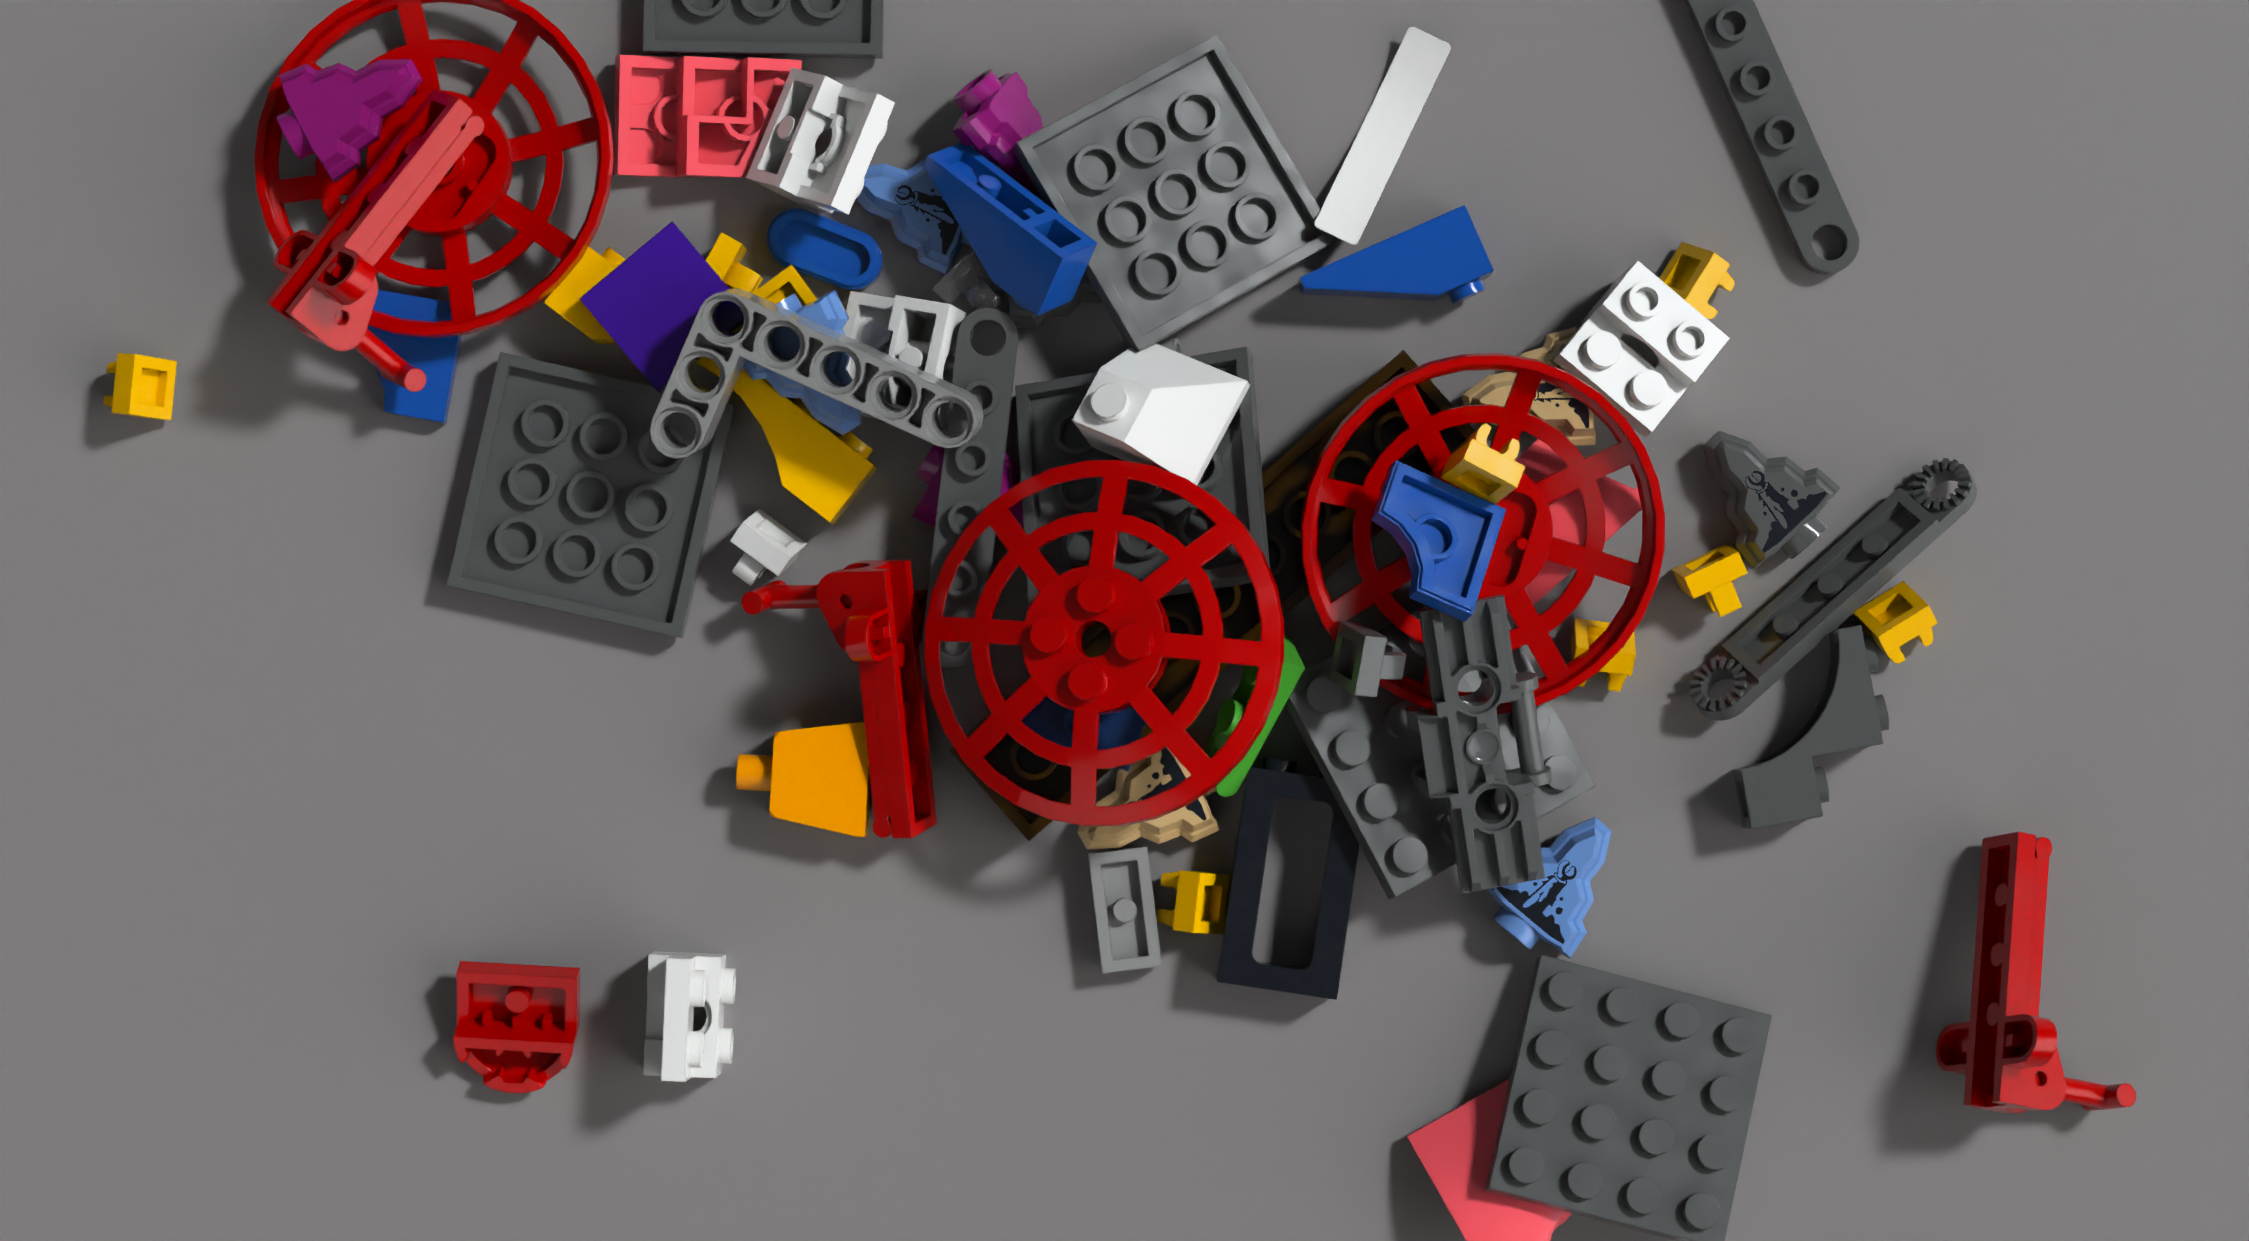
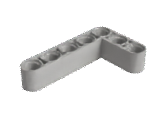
M733 288L713 294L701 305L652 418L650 434L651 440L658 451L665 456L676 459L688 457L707 446L716 431L746 359L934 445L948 449L959 447L973 438L982 426L984 415L982 405L977 397L969 391L749 291ZM723 301L734 302L743 312V327L737 334L726 332L717 321V310ZM779 326L791 328L799 337V352L793 359L781 357L773 348L772 336ZM833 352H844L853 359L856 373L851 383H838L828 373V358ZM699 357L710 358L719 368L720 379L714 389L703 388L694 378L693 367ZM888 377L902 378L910 386L912 398L907 408H893L885 401L882 389ZM952 402L963 407L968 418L967 428L963 433H948L941 427L938 421V411L943 403ZM674 413H684L695 423L696 435L691 444L678 442L670 433L669 424Z

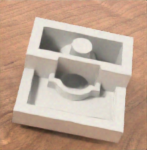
M791 68L746 178L800 205L832 214L833 211L849 215L855 199L863 189L864 177L877 145L885 136L888 126L887 121L895 102L878 93L842 85L825 75Z
M1637 261L1614 281L1553 361L1565 371L1597 390L1626 418L1630 426L1643 437H1646L1653 432L1684 391L1695 383L1730 338L1643 264Z
M850 291L846 308L849 319L843 328L846 336L952 383L958 330L962 321L969 315L968 313L947 303L899 295L891 298ZM850 357L847 371L851 378L854 379L856 367L853 359ZM888 377L882 389L885 401L893 408H907L912 398L910 386L902 378ZM950 402L943 403L938 411L939 424L945 431L947 430ZM861 411L863 417L875 418Z
M659 951L648 954L643 1075L661 1076V1081L686 1082L691 1077L717 1078L721 1074L722 1064L732 1063L733 1028H723L724 1004H734L736 969L726 968V954ZM694 1006L704 1007L707 1015L705 1025L702 1029L693 1031Z

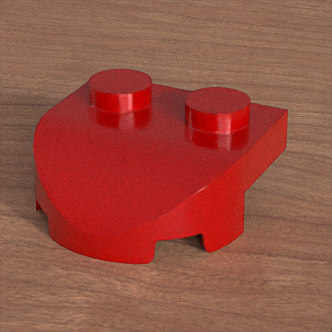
M460 961L456 972L457 1026L453 1035V1044L459 1061L461 1063L466 1061L483 1077V1084L497 1091L528 1093L543 1088L547 1080L554 1077L563 1068L566 1069L574 1050L580 1026V968Z

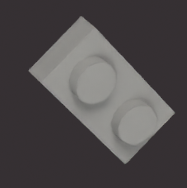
M1148 846L1088 853L1102 974L1162 966Z

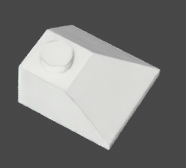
M1154 344L1140 352H1136L1130 347L1100 367L1072 421L1091 447L1124 461L1156 466L1184 477L1198 485L1250 384L1242 378L1159 344Z

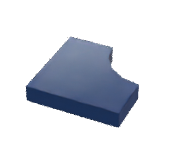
M378 290L373 310L403 319L432 322L452 320L450 302ZM368 326L367 328L407 363L422 370L426 375L424 388L417 392H411L384 379L380 375L379 369L375 367L384 388V412L446 424L462 336L441 338L395 335Z
M1395 460L1388 468L1371 521L1391 533L1406 554L1412 575L1409 598L1464 622L1473 615L1506 509Z

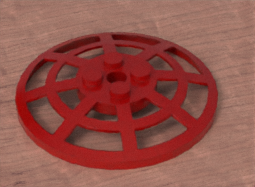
M353 0L336 9L306 34L286 58L269 89L258 122L254 162L256 191L264 221L278 249L287 238L294 234L289 224L284 204L321 199L323 210L330 221L342 206L340 196L350 195L433 89L460 98L474 111L472 114L479 116L484 121L483 132L473 139L455 162L453 170L440 181L374 266L376 276L378 273H381L391 279L414 286L449 287L452 320L432 322L403 319L373 310L368 324L370 327L395 335L441 338L468 335L501 325L531 309L555 290L580 262L599 229L610 195L614 162L611 123L602 91L586 60L565 34L535 8L520 0ZM447 2L474 5L501 13L516 21L517 24L500 54L488 47L468 41L451 39L430 40L422 4ZM398 9L406 45L396 47L380 55L367 65L377 60L411 59L423 79L416 89L417 94L412 95L403 108L383 119L380 138L368 146L366 167L354 169L338 181L333 182L316 158V175L280 179L279 154L282 130L277 121V116L289 110L290 107L287 103L279 75L304 64H308L316 71L321 70L322 68L316 65V62L328 48L349 31L380 14ZM538 36L556 51L572 71L587 100L591 114L590 118L558 126L556 115L545 94L534 80L521 69ZM435 59L465 60L490 69L474 97L470 98L457 92L441 90ZM510 84L515 86L530 104L539 122L541 131L508 139L502 125L492 113ZM596 142L597 168L594 193L585 221L576 238L573 239L548 222L561 190L564 169L563 151ZM546 156L544 184L538 203L532 212L507 195L512 179L513 163ZM492 214L519 231L510 242L494 254L478 262L470 263L466 231L480 225ZM412 230L426 235L442 236L446 269L416 268L391 259V257ZM533 242L561 259L546 277L522 296L495 310L476 315L473 282L504 269L526 252Z
M1503 353L1461 354L1429 361L1395 376L1366 396L1339 424L1322 450L1307 485L1301 516V559L1308 592L1322 624L1335 643L1339 621L1346 622L1375 603L1381 613L1400 631L1423 644L1420 620L1409 614L1390 594L1411 581L1412 575L1406 554L1378 571L1371 547V518L1388 468L1395 460L1398 461L1410 448L1418 444L1433 471L1430 476L1451 484L1440 478L1451 453L1439 431L1467 423L1498 424L1490 448L1499 453L1503 445L1512 438L1519 441L1521 432H1527L1547 444L1562 458L1567 467L1535 483L1523 472L1518 487L1496 504L1505 508L1506 511L1478 599L1500 594L1504 596L1505 605L1517 627L1509 630L1512 650L1528 645L1545 675L1538 679L1539 688L1533 690L1535 705L1538 706L1570 692L1598 673L1624 647L1643 619L1658 584L1665 551V511L1659 480L1645 446L1626 418L1597 390L1569 372L1536 359ZM1500 370L1517 373L1504 406L1492 404L1464 405L1430 415L1416 388V385L1429 379L1462 371ZM1544 381L1557 386L1584 403L1609 428L1618 443L1584 458L1580 451L1559 430L1539 417L1528 414L1540 382ZM1394 398L1409 428L1400 433L1380 453L1368 471L1362 485L1329 478L1337 457L1353 433L1379 407ZM1630 465L1637 482L1642 508V546L1638 563L1603 552L1605 543V511L1601 491L1596 480ZM1578 488L1582 495L1586 516L1584 546L1553 537V522L1548 505ZM1321 502L1355 509L1353 517V549L1362 582L1333 601L1324 583L1318 554V517ZM1550 561L1576 569L1573 578L1562 594L1545 611L1538 615L1524 588L1538 575L1545 562ZM1595 575L1630 586L1623 605L1607 629L1588 647L1587 651L1566 664L1548 632L1559 626L1577 608L1591 587ZM1427 664L1422 682L1403 676L1402 679H1380L1379 685L1397 697L1428 709H1433ZM1458 691L1459 696H1466L1474 693ZM1511 703L1499 704L1496 708L1497 714L1512 712Z
M1124 460L1081 461L1052 468L1016 484L991 502L963 531L945 559L931 594L925 624L924 664L931 700L943 731L963 762L989 788L1014 805L1047 819L1086 827L1126 826L1157 819L1191 804L1217 786L1244 759L1264 728L1278 693L1284 662V618L1278 587L1264 553L1246 526L1219 499L1190 480L1153 465ZM1103 477L1097 512H1084L1062 517L1037 528L1027 535L1009 510L1022 499L1052 485L1081 478ZM1129 479L1147 482L1177 494L1203 511L1216 525L1185 547L1177 538L1157 525L1131 515L1122 514ZM990 526L1009 552L999 561L988 578L977 603L975 617H942L946 597L959 565L976 539ZM1083 531H1094L1089 566L1074 568L1058 575L1039 551L1044 545L1063 536ZM1119 532L1130 534L1149 542L1164 552L1170 559L1143 581L1129 573L1114 568ZM1231 545H1233L1243 560L1255 589L1261 620V642L1223 638V621L1219 601L1212 583L1202 566ZM1020 566L1039 591L1028 609L1025 620L992 619L1003 588ZM1185 579L1191 585L1199 605L1203 636L1171 633L1166 611L1160 601L1161 598ZM1104 623L1111 633V644L1108 650L1101 656L1089 657L1082 648L1081 640L1083 633L1093 624ZM940 641L972 643V660L976 681L984 701L992 714L969 738H967L958 724L945 692L940 664ZM990 644L1022 646L1024 662L1031 677L1007 700L1002 696L993 674ZM1168 659L1200 661L1199 670L1189 693L1180 707L1171 714L1152 691L1162 677ZM1227 663L1258 667L1255 686L1242 718L1226 743L1210 758L1186 729L1196 720L1209 700L1219 675L1220 664ZM1046 697L1067 709L1073 710L1072 748L1043 738L1027 727L1021 720ZM1132 706L1153 730L1147 736L1130 744L1106 750H1097L1099 715L1120 712ZM1009 734L1016 742L1034 754L1054 763L1070 766L1071 804L1051 801L1022 789L997 772L984 757ZM1167 747L1191 774V776L1175 787L1148 799L1118 806H1096L1097 769H1111L1134 764L1157 754Z

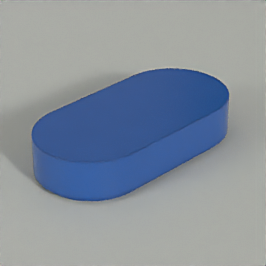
M798 208L783 211L773 219L768 228L767 245L775 260L786 268L792 264L797 272L846 291L864 290L874 284L881 274L883 268L882 252L877 242L870 235L860 230Z

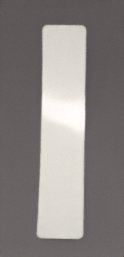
M1416 27L1408 28L1315 220L1314 225L1316 228L1351 245L1358 244L1451 50L1449 43Z

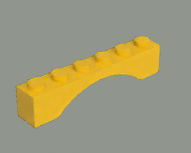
M588 247L580 262L564 281L551 292L544 303L598 345L617 344L582 303L580 298L626 259L610 247H607L602 255ZM701 357L695 362L720 378L719 368L710 358ZM742 368L733 391L742 398L760 423L774 453L782 486L834 525L877 470L867 460L873 449L850 431L844 435L840 434L839 437L835 436L819 423L820 421L813 417L801 398H792L790 401L786 397H781L766 379L753 380L745 369Z

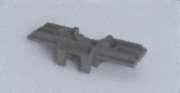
M1500 594L1477 599L1473 615L1465 622L1432 607L1418 610L1433 709H1421L1417 705L1406 707L1407 724L1410 730L1420 734L1425 770L1415 772L1418 793L1430 799L1447 798L1460 891L1462 894L1543 879L1545 874L1533 794H1535L1534 787L1542 786L1552 781L1551 767L1544 765L1533 691L1539 688L1538 676L1533 672L1515 673L1504 596ZM1475 670L1487 673L1488 678L1482 679L1480 687L1474 693L1459 696L1458 684L1466 673ZM1506 702L1511 703L1520 768L1505 770L1502 742L1496 712L1498 705ZM1491 788L1503 790L1507 799V806L1504 812L1499 817L1490 820L1478 817L1475 804L1479 795Z

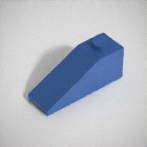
M960 142L927 155L924 162L925 169L992 282L1011 295L1013 301L1018 306L1033 312L1037 316L1072 301L1097 242L969 145H964Z
M1463 205L1301 276L1297 284L1301 293L1306 295L1435 301L1449 295L1452 304H1455L1484 291L1485 287L1482 280L1488 278L1494 269L1466 206Z

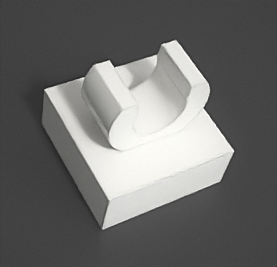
M759 508L742 522L730 540L745 552L732 570V573L750 586L754 584L757 578L760 579L767 569L779 576L796 561L807 543Z

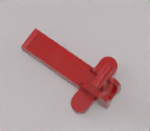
M435 89L424 100L321 233L316 235L307 230H300L287 238L280 246L274 258V266L286 277L266 301L269 306L305 336L322 342L336 351H348L354 348L379 369L380 375L384 379L411 392H417L424 388L426 384L425 373L407 363L367 328L378 295V282L374 266L473 139L484 130L482 118L472 114L474 111L460 98Z
M867 560L854 562L843 570L828 573L820 580L818 585H787L781 580H775L745 593L741 601L745 612L751 615L759 614L768 609L820 608L838 645L848 653L852 661L858 662L874 811L873 832L879 838H887L892 835V838L912 839L937 824L919 642L922 641L928 589L914 590L911 560Z
M2018 831L1983 838L1970 1021L1955 1023L1945 1027L1937 1042L1936 1059L1942 1070L1966 1075L1964 1106L2006 1114L2024 1113L2029 1109L2036 1111L2053 1110L2060 1106L2062 1101L2081 1104L2087 1111L2130 1107L2136 1100V1092L2128 1083L2104 1085L2065 1077L2057 1049L2056 1027L2050 1019L2039 1017L2049 857L2052 853V844L2045 837L2036 838V835Z

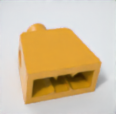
M857 722L775 732L773 756L738 755L736 772L737 790L771 792L769 809L771 817L855 837L868 836L871 782L865 723Z

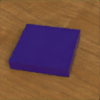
M672 221L584 294L580 300L656 391L660 393L667 386L701 305L708 297L729 288ZM723 301L718 307L717 321L726 332L731 333L744 322L743 312L734 302Z

